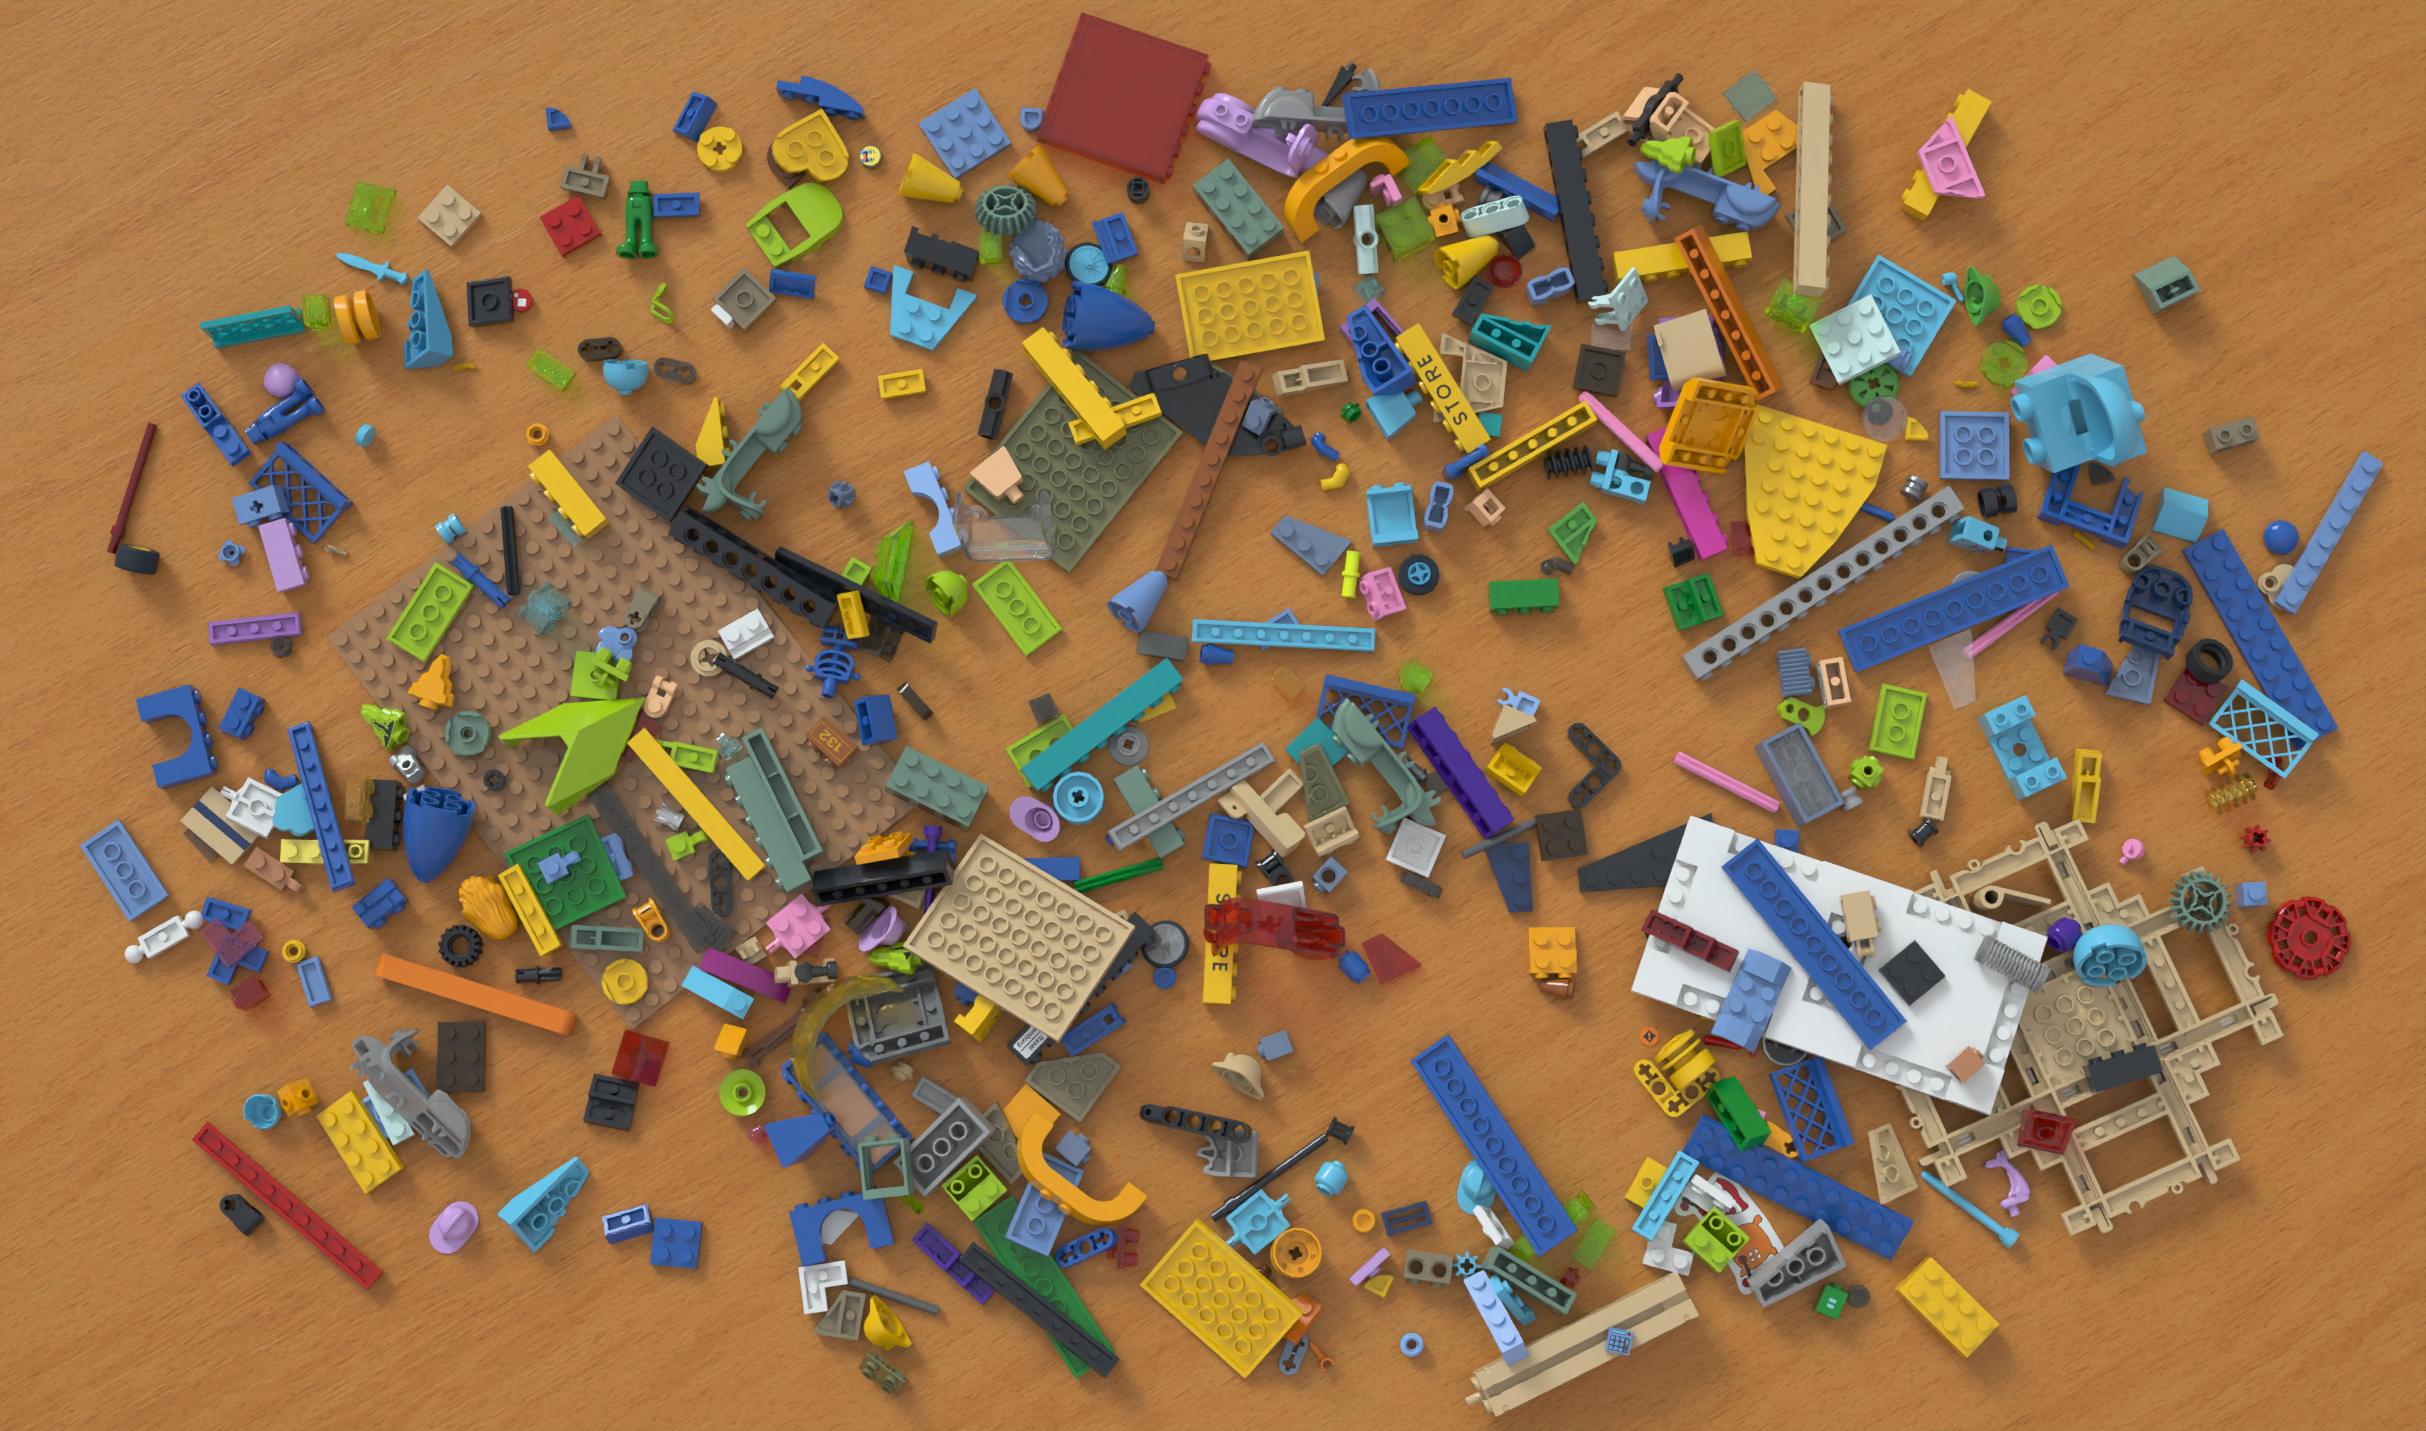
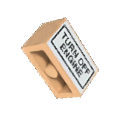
M1843 657L1820 660L1816 664L1824 709L1848 705L1851 702Z

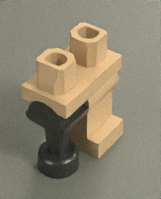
M834 958L824 959L821 966H812L808 962L797 965V961H789L786 966L774 969L775 983H787V987L834 983L835 979H837V964Z

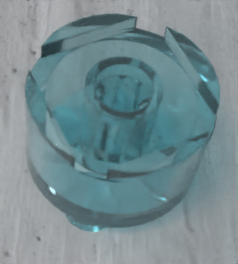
M546 581L539 591L534 589L528 595L526 600L529 602L518 611L517 615L537 633L544 636L556 627L554 623L559 618L562 620L565 617L572 603L553 584Z

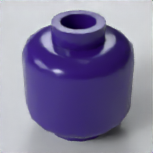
M2066 917L2058 919L2047 930V942L2055 951L2068 952L2082 936L2080 924L2076 920Z

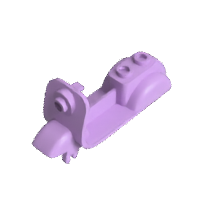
M1216 93L1212 98L1205 99L1195 116L1199 121L1196 126V131L1199 134L1291 178H1298L1299 175L1302 176L1329 155L1315 146L1319 140V134L1314 126L1306 124L1300 132L1292 130L1287 136H1284V130H1281V134L1278 136L1275 133V129L1255 127V124H1252L1255 110L1242 100L1225 93Z

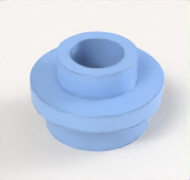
M1408 1333L1402 1337L1400 1348L1405 1355L1417 1356L1423 1350L1424 1343L1418 1334ZM1414 1340L1416 1347L1409 1349L1407 1346L1408 1341Z

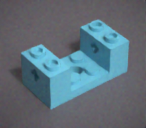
M2026 695L1977 718L2017 801L2067 778L2057 757L2050 760L2030 720L2036 714ZM2015 744H2021L2024 747L2025 752L2023 756L2014 754L2013 746Z

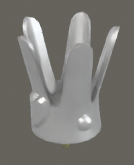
M662 801L663 810L659 809L656 811L659 816L652 822L666 825L676 831H679L682 825L688 827L687 824L683 823L686 815L675 811L666 802Z

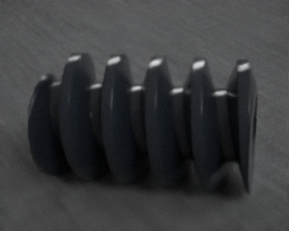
M1587 445L1583 446L1582 452L1579 447H1574L1572 454L1570 449L1566 448L1563 455L1561 450L1557 449L1555 456L1552 451H1547L1546 458L1544 457V469L1547 480H1550L1551 473H1554L1556 479H1559L1560 472H1563L1565 477H1568L1569 470H1572L1574 476H1577L1578 469H1581L1583 475L1586 474L1588 467L1593 472L1591 453Z

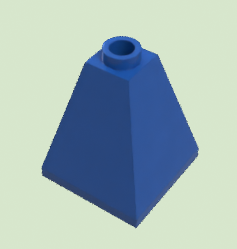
M823 1112L782 1119L768 1123L764 1127L782 1167L786 1168L806 1161L837 1129V1120L833 1113Z

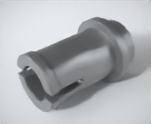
M1407 756L1402 762L1408 764L1412 759L1410 756ZM1416 763L1408 768L1419 785L1429 775L1426 773L1427 769H1422Z

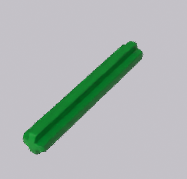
M1158 857L1075 881L1074 887L1077 892L1084 893L1163 869V863Z

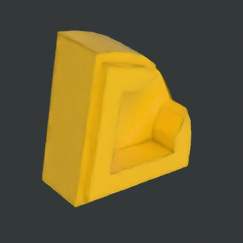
M1906 417L1904 441L1928 442L1929 437L1926 429L1916 419Z
M1390 1275L1374 1276L1365 1283L1363 1288L1385 1298L1395 1277Z

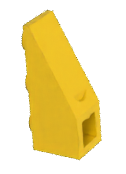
M714 397L696 443L697 457L709 465L706 471L721 469L728 457L722 454L721 450L725 449L727 452H730V448H726L725 439H729L727 425L723 426L722 417H726L725 405L720 403L718 397Z

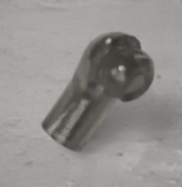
M1553 557L1543 561L1540 567L1541 572L1545 575H1550L1560 570L1570 576L1575 566L1560 557Z

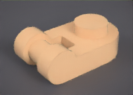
M1457 182L1446 189L1430 195L1423 194V207L1430 211L1434 210V205L1447 202L1448 206L1453 205V207L1464 203L1463 195H1460L1458 190L1460 187L1459 183ZM1450 192L1452 198L1446 200L1444 193Z
M657 675L644 702L646 714L654 719L663 717L675 696L678 684L664 681L663 677ZM660 689L666 691L665 697L657 695Z

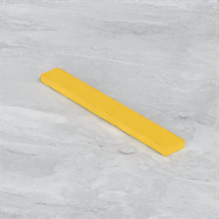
M643 728L627 742L747 881H750L766 867L646 728Z

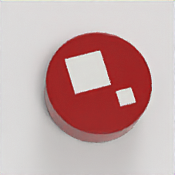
M525 289L514 290L513 309L520 313L528 311L533 305L531 294Z

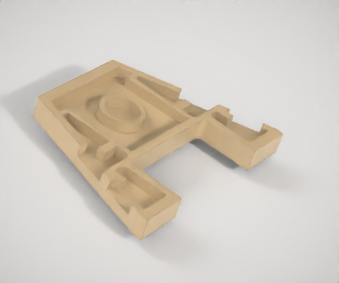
M1442 333L1439 354L1461 356L1463 358L1460 390L1474 413L1503 407L1507 361ZM1434 410L1433 422L1445 420L1441 412L1436 413Z

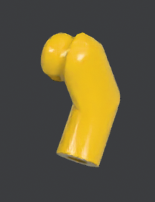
M1338 464L1332 478L1320 480L1322 491L1344 486L1350 474L1346 464Z

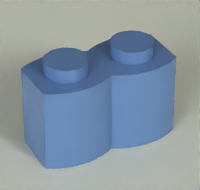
M1558 268L1548 276H1540L1531 280L1526 286L1525 293L1531 306H1540L1548 302L1552 297L1557 298L1568 294L1572 290L1575 281L1569 268Z
M1436 481L1433 484L1429 495V506L1426 509L1423 520L1424 530L1441 533L1448 518V508L1453 497L1452 484Z

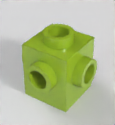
M1865 755L1861 759L1857 757L1849 766L1851 772L1847 777L1851 779V783L1857 788L1867 790L1871 785L1874 788L1883 778L1880 774L1884 769L1876 758ZM1864 768H1867L1870 772H1872L1871 775H1866L1864 773Z

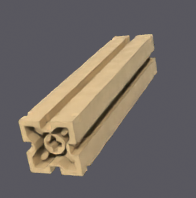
M1671 1272L1526 1344L1525 1347L1529 1356L1510 1366H1507L1503 1357H1500L1472 1371L1474 1377L1470 1379L1475 1390L1478 1392L1466 1397L1465 1400L1469 1407L1481 1401L1488 1414L1492 1413L1497 1417L1621 1355L1620 1353L1605 1350L1609 1327L1634 1332L1631 1350L1699 1316L1691 1298H1689L1679 1274Z

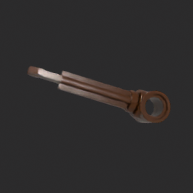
M821 987L805 997L802 1001L804 1005L800 1007V1010L760 1041V1043L751 1050L748 1048L744 1050L743 1059L754 1055L761 1048H764L753 1057L748 1064L749 1066H759L760 1063L758 1061L808 1020L821 1018L835 1006Z

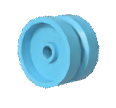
M1083 772L1069 773L1060 779L1054 789V806L1060 817L1070 824L1078 826L1089 824L1096 820L1103 811L1105 802L1103 789L1098 780L1090 774ZM1080 795L1084 800L1083 802L1079 801V803H1076L1075 797Z

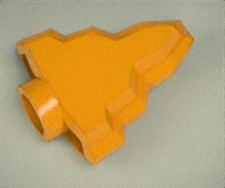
M441 654L432 663L429 672L422 674L419 681L412 684L408 694L420 699V706L437 711L438 705L452 708L455 696L451 693L453 684L449 679L451 673L450 657Z

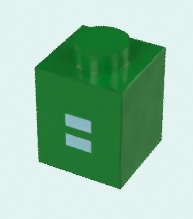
M1833 1282L1830 1285L1823 1284L1812 1310L1833 1320H1838L1848 1296L1847 1293L1842 1292L1844 1287Z

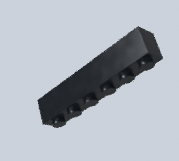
M946 849L859 865L814 871L812 891L818 906H826L953 885L954 864L949 850Z

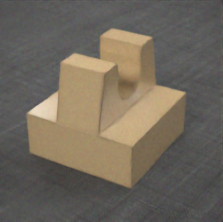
M756 936L735 948L742 961L752 965L767 957Z

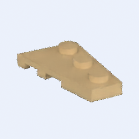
M1887 1123L1868 1132L1880 1205L1919 1188L1891 1124Z

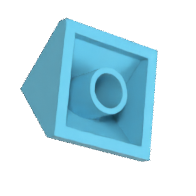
M2163 487L2151 531L2197 543L2208 519V500Z

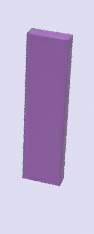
M300 612L208 622L211 646L303 636Z

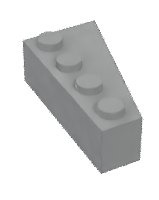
M1820 1218L1746 1280L1755 1300L1764 1308L1847 1266L1829 1226Z

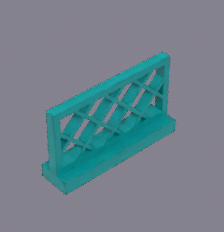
M290 305L200 322L201 330L213 339L216 349L306 332L302 310H294Z

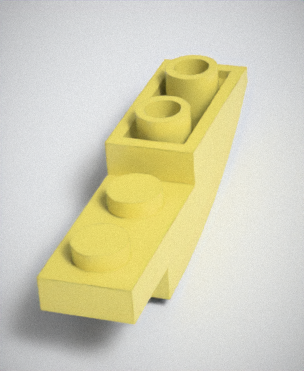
M281 839V863L324 865L318 840ZM344 840L350 864H369L370 840Z

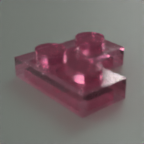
M216 917L198 932L227 968H231L266 939L251 920H248L232 934L222 921Z

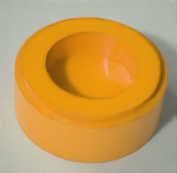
M1360 1209L1354 1213L1352 1224L1357 1231L1362 1233L1369 1232L1375 1226V1216L1371 1211Z

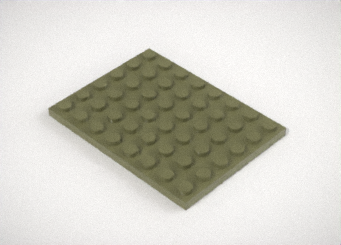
M1076 350L1072 354L1071 361L1074 365L1079 364L1086 374L1084 377L1088 382L1092 380L1099 389L1098 394L1102 398L1106 397L1113 407L1139 398L1080 351ZM1049 383L991 453L993 455L1003 446L1007 449L1023 478V482L1017 487L1024 497L1016 504H1013L1007 495L998 501L972 478L964 486L963 490L1070 574L1180 439L1183 432L1166 418L1160 416L1126 428L1127 434L1105 450L1096 439L1076 446L1068 423L1079 418Z

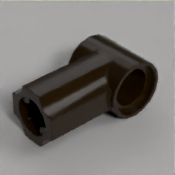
M883 896L860 900V905L848 916L844 923L859 936L890 905Z

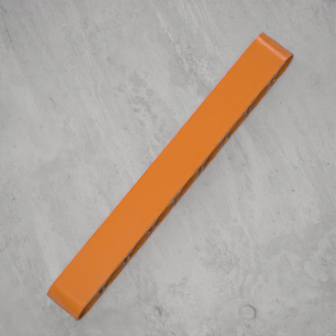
M381 953L374 974L570 1036L577 1015Z

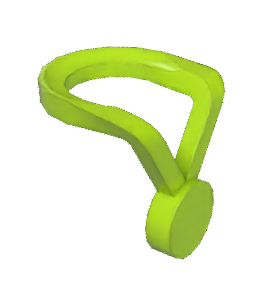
M662 282L656 291V295L651 299L650 313L658 320L671 324L675 319V315L669 308L658 302L668 286ZM655 307L663 309L670 318L655 311Z

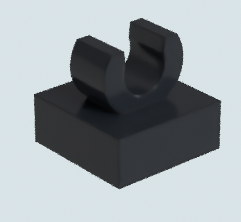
M1680 537V543L1672 545L1671 541L1668 542L1670 559L1674 568L1695 559L1694 548L1690 539L1685 540L1683 537Z

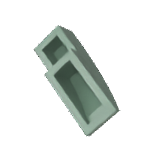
M571 925L568 949L642 952L644 929Z

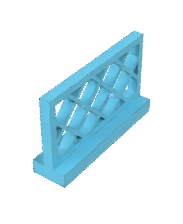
M2244 680L2240 681L2209 722L2210 726L2224 736H2228L2235 744L2240 742L2245 751L2284 779L2319 736V733ZM2237 694L2246 699L2247 709L2233 711L2232 701ZM2249 702L2257 708H2250ZM2230 705V711L2224 712L2226 708ZM2261 710L2264 712L2266 723L2252 725L2250 711ZM2248 712L2250 725L2236 727L2234 714ZM2231 714L2232 728L2223 729L2216 724L2221 715ZM2268 716H2270L2275 721L2269 722ZM2281 724L2284 726L2285 736L2271 738L2269 725ZM2267 725L2269 739L2255 741L2253 727ZM2250 728L2252 741H2239L2236 730ZM2287 729L2295 735L2288 736ZM2233 730V731H2234V736H2232V735H2231L2230 733H2228L2227 731ZM2299 737L2306 742L2301 751H2290V738ZM2286 739L2288 752L2274 754L2272 741ZM2269 742L2271 755L2260 756L2256 752L2255 743ZM2253 744V750L2246 745ZM2298 754L2292 761L2291 755ZM2289 755L2290 765L2283 772L2276 767L2274 757ZM2265 758H2272L2273 764L2267 761Z

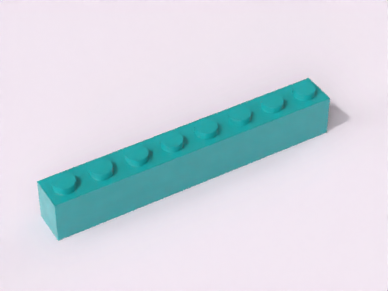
M1168 658L1164 659L1020 769L1021 773L1036 792L1040 789L1045 792L1054 785L1052 780L1059 775L1063 778L1073 770L1071 768L1073 764L1077 761L1079 764H1082L1090 758V751L1094 748H1097L1099 751L1109 743L1107 738L1113 734L1117 737L1127 729L1125 725L1133 720L1136 723L1146 715L1143 712L1149 706L1154 709L1164 701L1161 698L1168 692L1172 695L1181 688L1180 683L1184 679Z

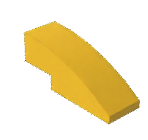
M2075 749L2071 803L2072 821L2079 819L2080 822L2085 823L2096 822L2101 784L2099 775L2102 753L2099 750Z

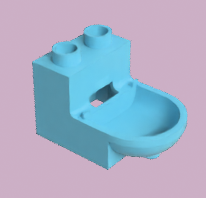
M2090 353L2014 381L2018 395L2011 397L2010 403L2019 423L2026 421L2030 438L2024 439L2022 444L2025 456L2031 465L2038 464V466L2056 473L2089 460H2097L2114 467L2122 464L2125 460L2147 453L2139 422L2145 420V412L2140 403L2133 401L2123 365Z

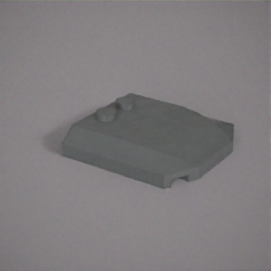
M927 962L924 965H917L914 975L891 970L852 981L850 996L847 997L846 1008L854 1045L871 1065L951 1044L939 987L932 965Z

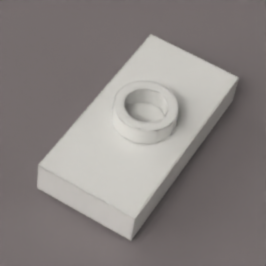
M1477 1205L1472 1210L1482 1224L1483 1232L1493 1240L1496 1246L1509 1249L1514 1244V1241L1491 1208Z

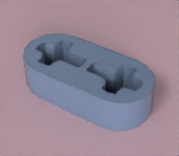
M1305 1334L1301 1339L1305 1342L1304 1346H1299L1296 1353L1292 1351L1294 1344L1288 1340L1286 1341L1279 1360V1368L1286 1375L1295 1374L1301 1365L1308 1347V1338ZM1293 1354L1295 1355L1293 1363L1296 1364V1367L1286 1371L1285 1365L1282 1363L1284 1360L1288 1361L1290 1355Z

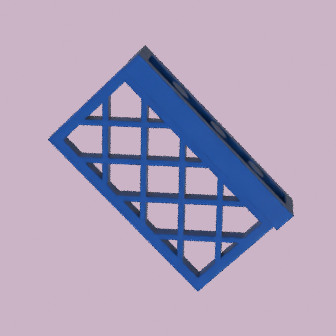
M279 442L275 447L276 451L250 480L249 484L255 490H259L262 487L257 483L263 476L270 475L271 486L275 485V475L285 474L286 487H283V491L286 490L289 512L283 515L290 522H293L313 543H317L345 509H349L354 502L289 443ZM280 457L285 462V471L274 472V462ZM298 473L301 476L302 486L291 487L290 474ZM314 488L318 493V501L307 502V489ZM302 489V502L292 503L291 490ZM331 503L336 508V511L331 516L324 517L323 504ZM318 504L319 517L308 518L307 505ZM303 505V518L296 519L292 515V506ZM319 520L320 529L313 535L309 531L308 521Z
M1326 674L1316 718L1321 719V715L1329 710L1334 716L1335 713L1332 708L1352 695L1360 696L1364 703L1358 709L1361 710L1366 706L1370 714H1373L1368 705L1375 700L1383 702L1386 710L1377 716L1374 715L1369 722L1376 721L1378 717L1389 712L1395 723L1385 730L1378 723V727L1381 730L1379 734L1385 736L1386 739L1384 740L1388 745L1404 747L1415 694ZM1327 689L1337 691L1342 699L1330 706L1325 698ZM1341 692L1348 693L1349 695L1343 697ZM1363 697L1370 698L1372 700L1366 703ZM1325 702L1328 708L1322 711ZM1386 702L1392 703V704H1394V705H1392L1391 707H1388L1387 704H1386ZM1398 705L1408 707L1406 716L1397 721L1391 709ZM1405 720L1404 726H1403V729H1402L1401 726L1399 725V723H1401V722H1403V721ZM1332 725L1327 726V728L1332 732ZM1397 725L1402 733L1400 742L1391 741L1385 732Z
M1817 1056L1768 1074L1801 1163L1854 1144L1823 1058ZM1803 1066L1806 1067L1808 1073L1806 1081L1796 1077L1799 1068ZM1783 1074L1790 1078L1787 1088L1780 1086L1777 1078L1778 1075ZM1794 1081L1804 1086L1800 1096L1791 1091ZM1808 1089H1811L1816 1094L1814 1103L1805 1099ZM1789 1096L1798 1100L1795 1111L1787 1105ZM1803 1103L1812 1108L1809 1118L1799 1113ZM1816 1111L1823 1114L1825 1118L1823 1125L1813 1121ZM1797 1118L1806 1122L1803 1133L1796 1129L1795 1122ZM1811 1125L1820 1130L1817 1140L1807 1136ZM1825 1133L1832 1137L1834 1146L1828 1147L1821 1143ZM1805 1140L1815 1145L1812 1154L1807 1156L1803 1148Z

